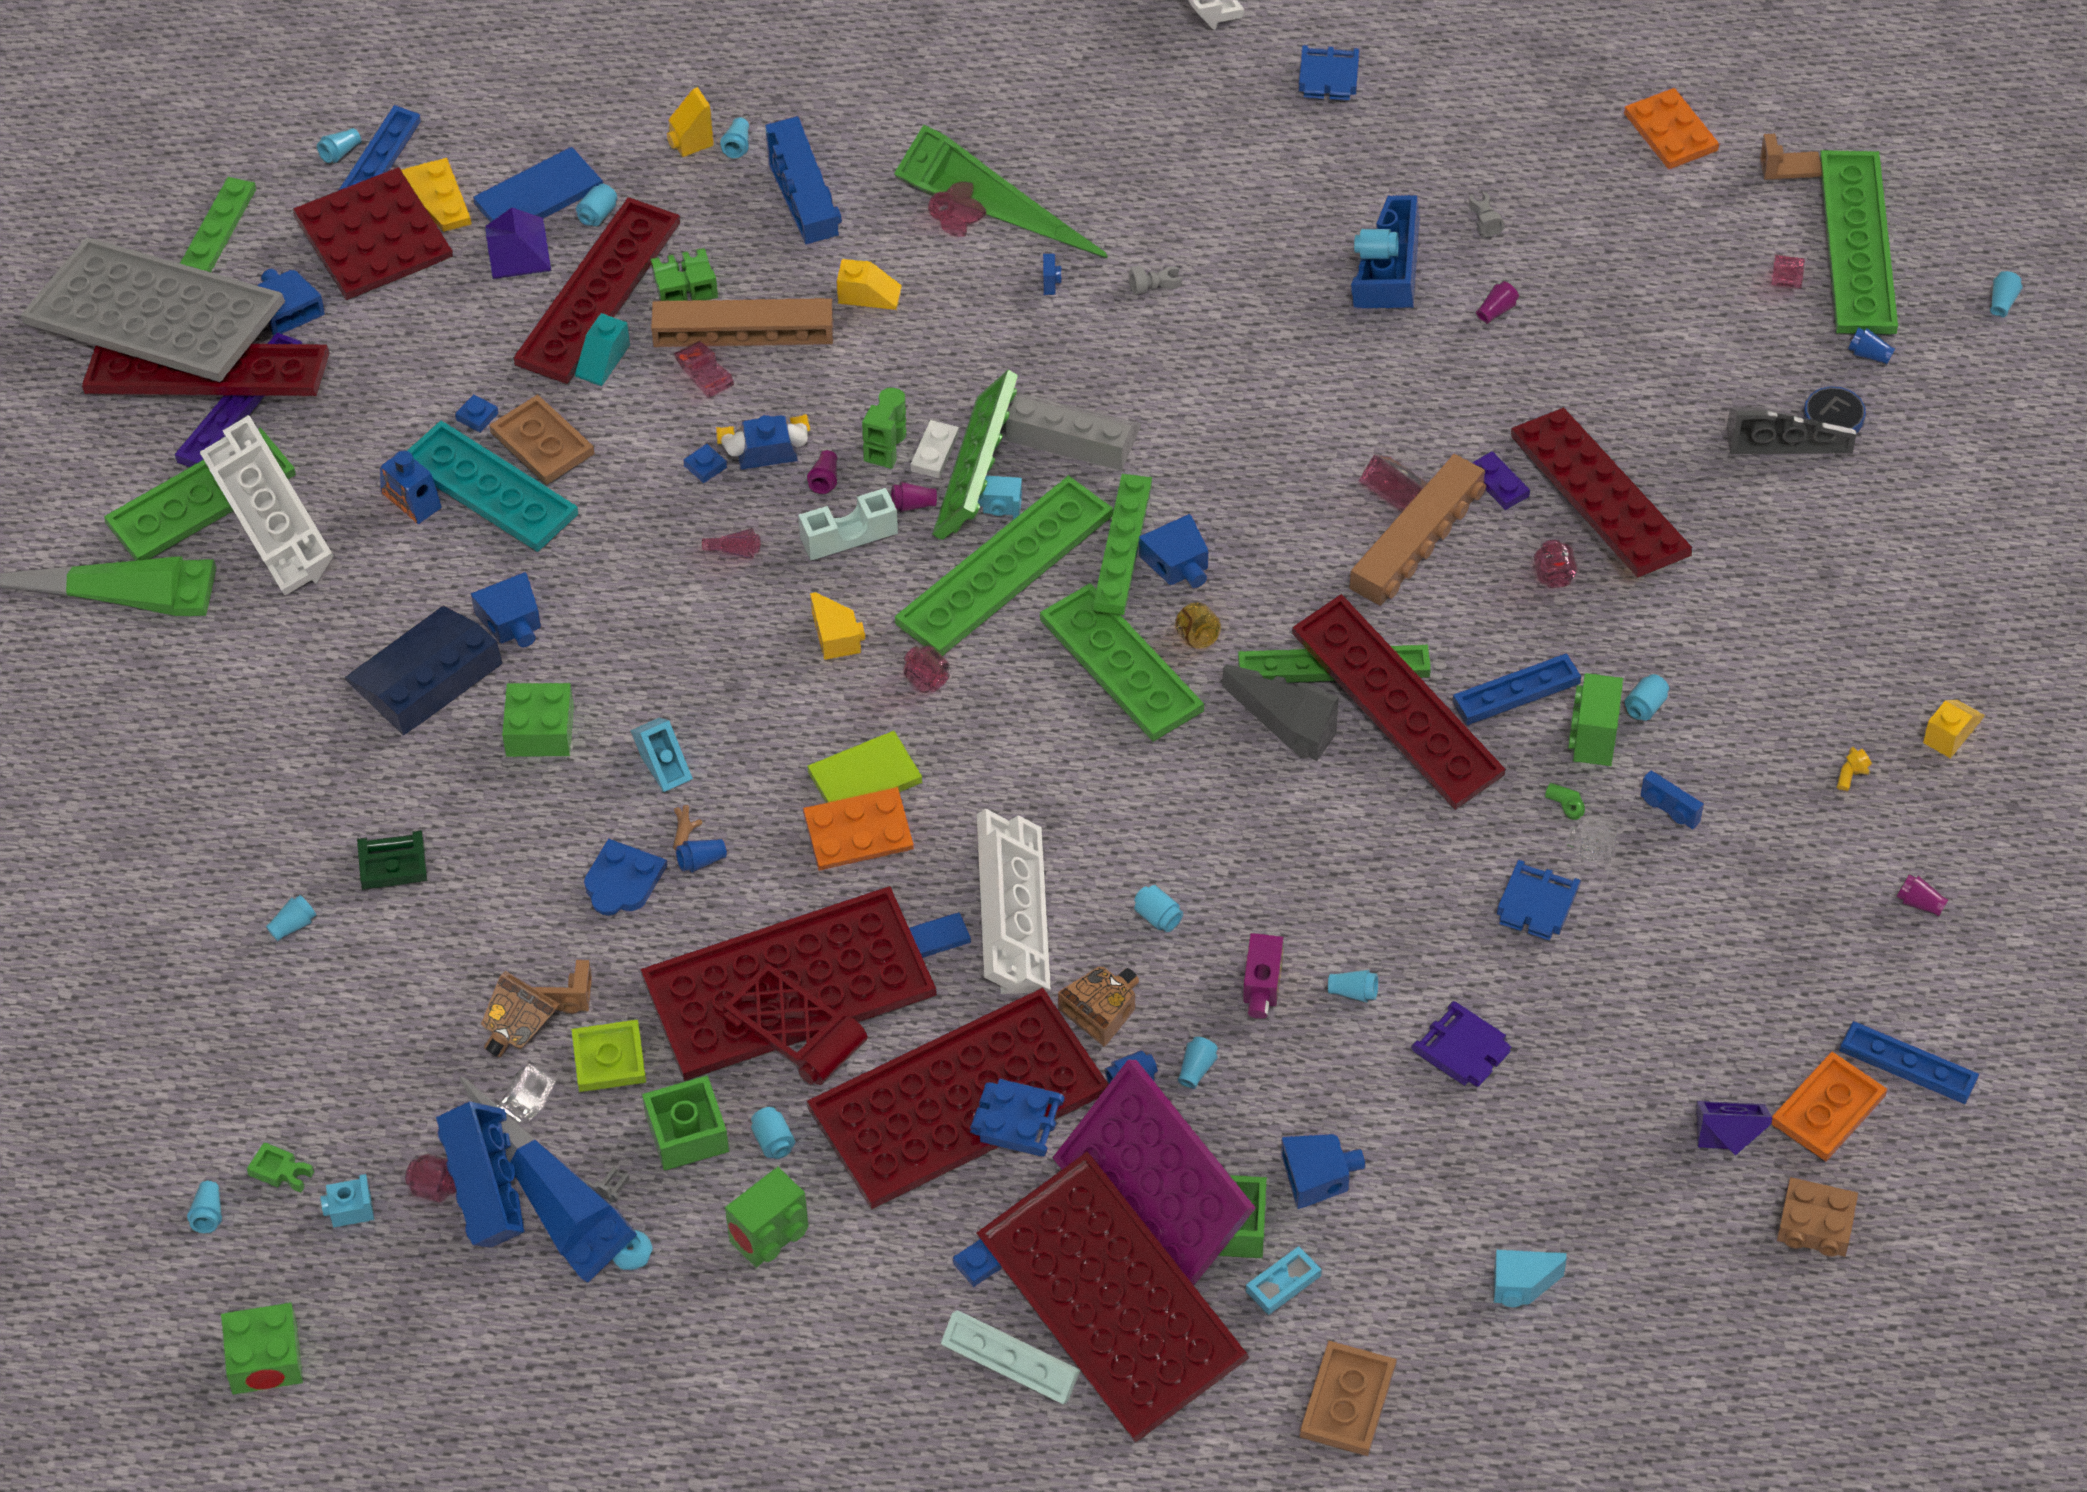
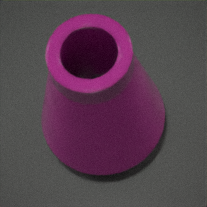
M1506 281L1495 284L1480 308L1476 310L1477 317L1486 324H1489L1496 317L1515 307L1516 301L1519 299L1517 290Z
M822 451L807 475L809 487L815 493L827 494L837 485L838 457L833 451Z
M900 482L899 485H892L891 499L896 509H899L900 512L936 506L937 491L936 488Z
M1910 874L1896 896L1903 900L1902 904L1933 913L1937 916H1940L1949 900L1943 897L1919 875L1916 878Z

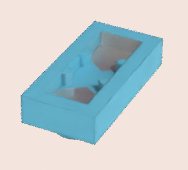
M1298 1246L1246 1284V1293L1269 1315L1320 1278L1322 1269Z

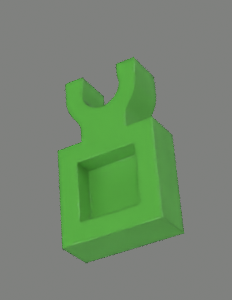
M266 1142L262 1144L247 1167L248 1175L277 1188L282 1181H285L293 1190L300 1193L304 1189V1184L302 1180L296 1179V1177L306 1175L311 1178L314 1174L312 1165L304 1162L295 1163L293 1153Z

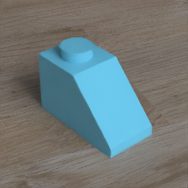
M657 718L630 730L641 758L663 792L693 779L669 720Z
M1496 1250L1494 1263V1303H1502L1507 1307H1518L1522 1304L1529 1305L1564 1276L1566 1253Z

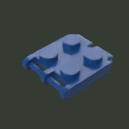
M1302 45L1299 91L1304 92V98L1324 99V93H1330V99L1350 100V95H1356L1360 48H1354V51L1334 50V47L1328 46V49L1308 48V45ZM1308 54H1320V55H1327V56H1317V55H1308ZM1333 55H1336V56H1353V58H1349V57H1333Z
M1518 860L1498 905L1497 915L1501 916L1499 924L1522 931L1524 925L1527 924L1529 925L1528 934L1550 941L1553 933L1560 935L1579 890L1581 880L1577 878L1570 880L1554 875L1553 870L1546 869V871H1542L1525 865V861ZM1522 871L1527 872V873H1530V874H1533V875H1537V876H1540V877H1543V878H1542V879H1539V878H1536V877H1533V876L1524 874V873H1522ZM1550 880L1570 886V889L1551 883Z
M999 1079L998 1084L987 1082L979 1101L980 1106L977 1108L972 1121L970 1132L979 1135L980 1142L1043 1157L1048 1150L1046 1142L1049 1133L1056 1126L1054 1118L1058 1106L1063 1105L1065 1097L1057 1092ZM1048 1104H1052L1048 1117H1044ZM1040 1129H1042L1043 1132L1039 1143H1037L1036 1140Z

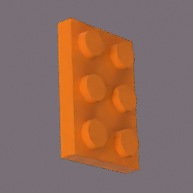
M1675 88L1637 101L1624 108L1625 116L1668 170L1719 150V142Z
M898 787L803 808L805 822L819 871L914 849Z
M1832 1051L1772 1116V1125L1827 1162L1885 1098L1887 1088Z

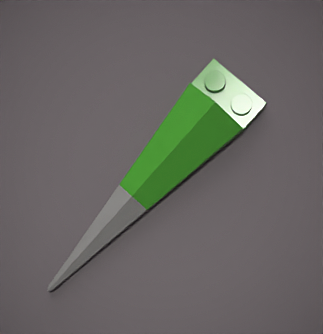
M182 556L9 572L0 573V588L87 598L174 616H206L217 566L214 559L183 560Z

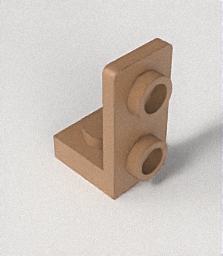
M1764 134L1760 154L1764 180L1821 176L1822 169L1818 152L1783 153L1782 145L1777 143L1776 134Z
M576 960L575 973H569L568 988H533L560 1004L556 1009L558 1011L570 1014L579 1011H589L592 983L590 961Z

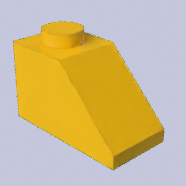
M697 87L691 90L668 119L670 132L666 134L667 140L671 148H677L682 157L714 146L710 105Z
M850 259L841 260L836 280L838 304L897 310L902 289L901 284L872 262Z
M817 592L810 593L811 612L824 660L861 653L860 641L865 640L863 623L856 622L854 611Z
M1957 699L1945 700L1929 719L1923 743L1951 759L1982 721L1984 714Z

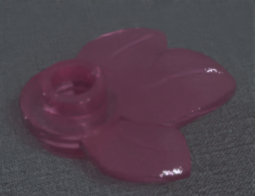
M958 182L952 184L946 192L936 193L929 201L928 209L931 216L939 220L942 229L950 235L957 237L966 236L967 224L979 221L986 214L984 206L971 198L974 190L973 183ZM941 205H948L947 209L939 210Z

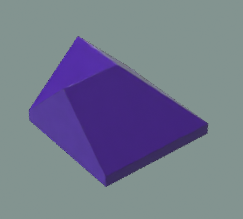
M511 207L485 226L493 279L551 271L543 218Z
M1697 1101L1696 1104L1698 1148L1729 1149L1736 1156L1772 1124V1116L1765 1104Z

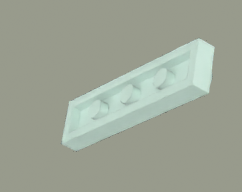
M958 1310L952 1313L941 1341V1345L1061 1404L1068 1402L1080 1372L1079 1369Z

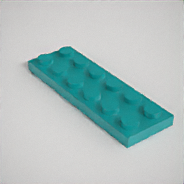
M442 420L407 450L415 460L432 474L436 488L536 552L541 550L579 514L578 506Z

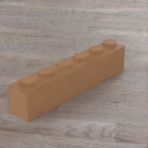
M832 298L653 301L651 323L653 347L833 344Z
M1454 453L1352 568L1349 589L1379 606L1388 597L1392 599L1397 594L1400 583L1405 578L1410 579L1414 575L1421 559H1427L1432 554L1435 543L1440 538L1445 539L1448 536L1455 520H1461L1466 515L1469 504L1474 499L1479 500L1486 489V484H1484L1485 470Z

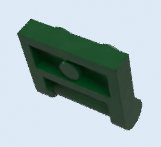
M422 830L412 831V835L375 840H368L367 837L357 839L362 890L428 881Z

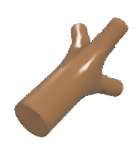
M683 805V811L679 807L674 809L678 820L673 844L674 850H676L677 846L682 845L684 841H688L689 834L694 828L702 825V820L700 819L690 822L688 805Z

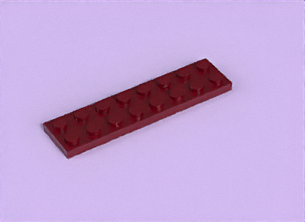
M627 197L513 357L515 366L568 384L576 372L587 332L601 313L611 317L616 316L651 266V259L658 256L679 226L680 215Z
M251 344L222 381L218 382L96 345L82 382V388L85 394L317 396L330 352L327 344Z
M1564 407L1511 428V437L1637 578L1692 556V546Z
M1342 594L1292 627V634L1455 810L1505 775L1506 769Z

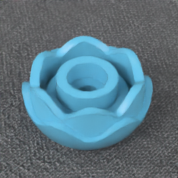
M634 1230L637 1235L612 1259L623 1270H634L647 1264L653 1251L650 1239L638 1230Z

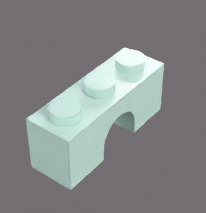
M886 488L858 496L855 510L845 517L833 518L828 506L798 515L800 539L811 561L898 534L897 510Z

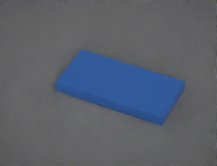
M571 146L473 196L475 206L490 222L511 207L544 219L583 199L594 186L603 184V180Z

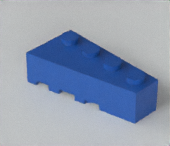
M799 116L766 124L768 165L805 245L839 236L838 224L842 223L839 208L833 206L830 189L824 183L821 170L817 165Z
M1417 195L1387 196L1377 220L1376 229H1390L1391 232H1398V255L1391 256L1390 259H1361L1358 274L1351 283L1354 308H1413L1420 225Z
M469 1101L437 1116L438 1137L445 1148L448 1159L447 1169L454 1179L457 1190L456 1200L463 1211L466 1221L465 1231L472 1245L491 1248L525 1233L519 1194L515 1189L511 1188V1181L516 1175L514 1165L507 1160L506 1149L511 1147L509 1134L503 1133L501 1122L507 1120L505 1109Z

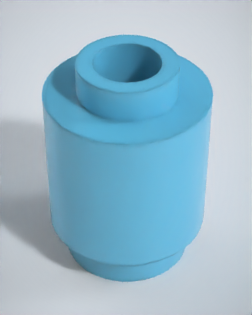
M606 184L594 186L576 206L579 220L588 226H598L615 208L618 199L616 192Z
M1361 229L1360 235H1355L1354 249L1355 253H1360L1361 259H1390L1391 256L1398 255V232H1391L1390 229Z
M1655 674L1642 678L1625 699V706L1629 715L1637 720H1650L1668 697V683L1662 677Z
M1156 885L1143 887L1134 898V902H1136L1134 910L1158 930L1172 931L1183 917V912L1179 909L1180 905Z
M765 1107L754 1113L751 1118V1130L764 1155L775 1159L787 1156L795 1144V1139L782 1113L776 1111L774 1107Z

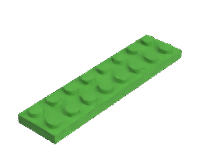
M1821 150V181L1836 333L1855 334L1859 327L1863 330L1868 328L1874 334H1897L1898 320L1879 151Z
M1068 475L895 616V624L941 658L1113 516V508Z

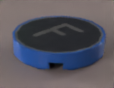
M1829 386L1818 389L1810 394L1805 403L1804 415L1808 419L1854 429L1857 433L1865 421V405L1854 392L1842 387Z

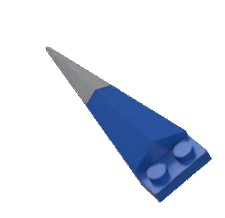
M460 1077V1081L472 1102L499 1108L465 1077ZM506 1114L507 1120L501 1122L503 1133L509 1134L511 1147L506 1149L507 1160L514 1165L518 1182L559 1253L565 1257L579 1277L588 1283L637 1233L619 1211Z

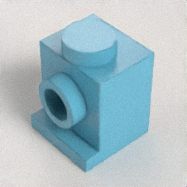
M986 476L987 486L978 499V503L983 507V513L995 516L1013 515L1014 520L1020 515L1022 478Z
M366 1174L359 1175L360 1179L326 1185L327 1195L320 1196L323 1215H330L333 1227L374 1220L371 1193Z

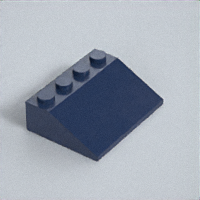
M443 605L345 676V680L404 736L502 665L503 662L498 643L478 623Z

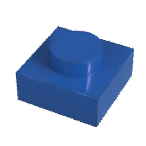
M1043 254L1044 295H1056V284H1061V266H1055V254Z
M473 394L455 413L456 421L481 433L499 413L497 406Z
M705 444L683 459L684 467L703 484L727 468L726 460L708 444Z
M981 1239L952 1257L955 1267L973 1287L1001 1270L1000 1264Z

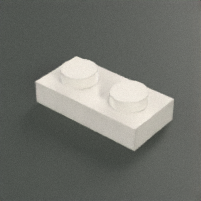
M930 420L910 464L911 472L940 479L959 436V427Z

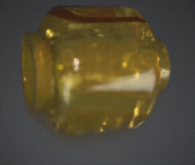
M1194 602L1186 605L1179 611L1175 619V628L1189 646L1201 649L1212 645L1217 640L1221 632V622L1219 617L1205 603Z

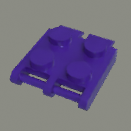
M1452 1001L1447 1007V1013L1439 1021H1434L1429 1026L1430 1031L1421 1041H1415L1411 1048L1417 1055L1462 1085L1466 1086L1470 1082L1474 1086L1479 1087L1493 1072V1066L1497 1067L1511 1052V1046L1505 1042L1506 1035L1459 1003ZM1453 1015L1456 1016L1447 1027L1444 1026ZM1434 1035L1438 1036L1429 1046H1426Z

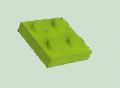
M638 1019L571 1029L579 1092L646 1083Z

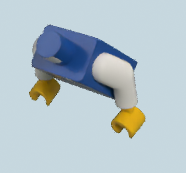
M803 414L797 417H790L791 424H789L784 415L772 417L763 415L758 419L743 421L739 432L735 434L734 426L716 427L717 444H722L729 455L738 456L741 470L798 461L796 447L805 445L808 431L811 430L808 416Z

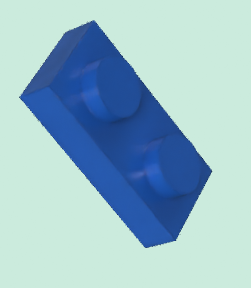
M1652 770L1645 775L1640 796L1650 806L1662 809L1675 822L1685 824L1691 829H1694L1701 822L1704 803Z

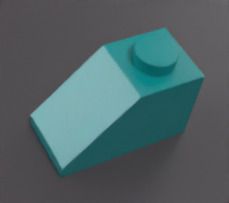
M602 313L598 316L586 334L575 372L576 378L603 386L630 346L627 322Z

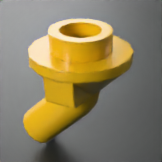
M1853 746L1850 748L1849 754L1846 757L1847 762L1841 768L1837 789L1849 791L1853 774H1870L1868 767L1872 765V762L1862 748L1858 751Z

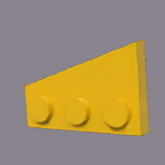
M447 158L401 169L433 221L443 232L472 224L471 217Z

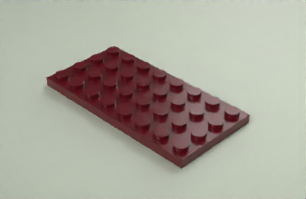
M890 886L641 969L643 981L684 1081L775 1050L744 1026L737 1029L723 1017L725 1014L723 1012V1005L767 963L841 1016H850L857 1022L937 996L935 984ZM768 977L759 985L760 992L779 990V983ZM799 997L784 998L785 1010L804 1008V1001ZM780 999L760 1000L761 1012L781 1010ZM744 1001L736 1009L742 1013L757 1012L756 1001ZM824 1015L809 1016V1028L823 1027L830 1020ZM805 1016L785 1018L786 1030L806 1028ZM781 1018L761 1020L762 1027L767 1031L782 1030ZM806 1037L786 1038L787 1046L806 1040Z
M1042 987L807 1100V1108L872 1210L999 1147L980 1142V1136L970 1132L972 1121L977 1108L980 1106L979 1101L987 1082L998 1084L999 1079L1062 1094L1065 1099L1063 1105L1058 1106L1054 1120L1098 1099L1109 1084ZM1048 1104L1044 1117H1048L1052 1104Z
M1088 1151L976 1232L979 1239L982 1240L1014 1285L1135 1443L1249 1359L1247 1352Z

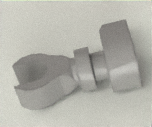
M1482 191L1483 201L1480 202L1476 201L1471 194L1469 197V207L1471 211L1478 214L1477 230L1481 237L1500 234L1504 230L1505 222L1501 215L1490 207L1489 194Z
M1133 266L1129 269L1128 282L1133 294L1137 295L1147 293L1148 287L1151 290L1157 289L1158 286L1176 289L1181 286L1183 277L1172 278L1179 274V268L1175 266H1169L1158 273L1155 271L1148 272L1147 275L1142 266Z

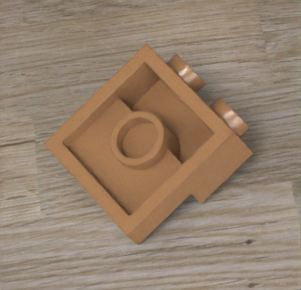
M1790 1177L1777 1241L1784 1242L1792 1248L1806 1247L1819 1250L1826 1256H1846L1858 1192Z

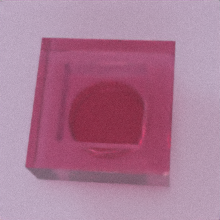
M1775 255L1771 285L1801 288L1805 258Z

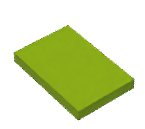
M895 731L807 765L808 773L826 803L898 787L899 792H902L922 783V775Z

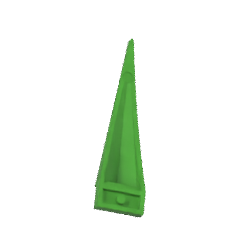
M926 125L922 126L894 172L897 178L920 189L922 192L1103 258H1108L1105 251L1037 204L948 136Z

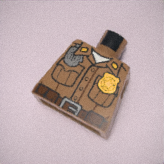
M1097 967L1058 992V1010L1105 1047L1135 1010V993L1132 989L1139 983V978L1129 968H1125L1117 976H1114L1106 968Z
M505 971L498 979L481 1022L483 1027L493 1032L484 1048L497 1057L503 1055L509 1043L522 1049L560 1004Z

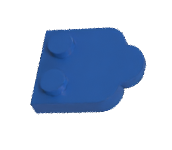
M608 838L584 879L587 895L591 897L593 908L598 913L606 916L614 915L620 909L625 911L640 909L645 905L667 868V860Z

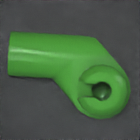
M1550 782L1545 798L1559 802L1568 818L1572 820L1580 819L1585 813V805L1579 792Z

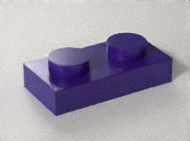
M1493 451L1472 462L1485 470V490L1504 510L1530 496V489Z

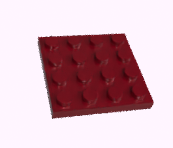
M400 167L293 208V216L346 300L453 257V250Z

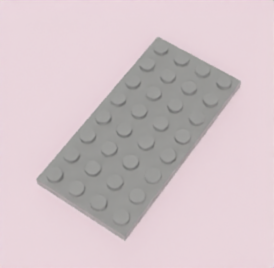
M86 237L20 316L24 324L221 382L284 304L285 300L281 292Z

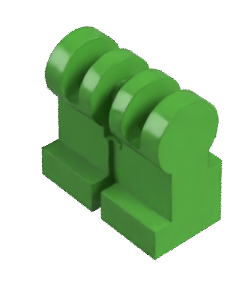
M705 248L696 249V257L694 258L689 256L688 251L681 253V266L685 272L680 271L679 264L675 261L673 254L667 255L668 263L666 264L661 263L659 257L651 259L653 277L660 301H688L687 291H689L691 301L718 298L716 276L710 267Z
M891 387L879 393L878 406H870L862 421L864 462L893 469L897 460L896 444H899L906 438V407L904 392L898 388Z

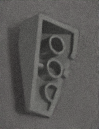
M1730 407L1727 431L1730 454L1853 453L1856 439V430L1762 407Z
M1229 664L1223 667L1222 687L1285 745L1293 749L1297 755L1318 761L1336 736L1339 697L1312 684L1301 682L1299 686L1287 684L1286 679L1276 676L1273 680L1263 678L1258 671Z

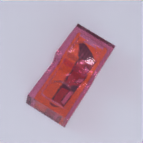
M701 341L674 353L679 365L706 396L711 397L734 385L732 375L717 363L715 353Z

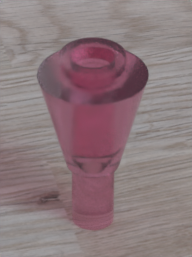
M753 528L722 536L721 538H703L702 549L704 551L722 550V552L753 559L755 553L760 551V537L758 534H755Z

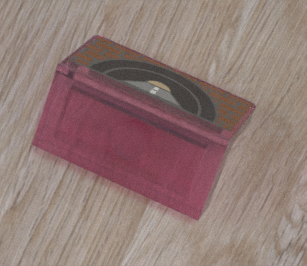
M1375 454L1359 479L1361 483L1401 511H1404L1428 484L1393 458Z

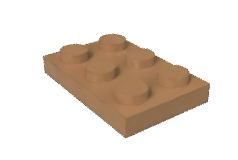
M538 394L489 425L491 434L545 485L595 454L594 446Z
M1328 1341L1300 1429V1438L1369 1456L1396 1368L1397 1359Z

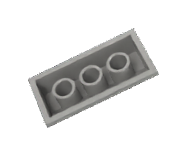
M1024 394L1015 397L1009 410L1010 414L1006 421V441L1122 471L1141 428V423Z

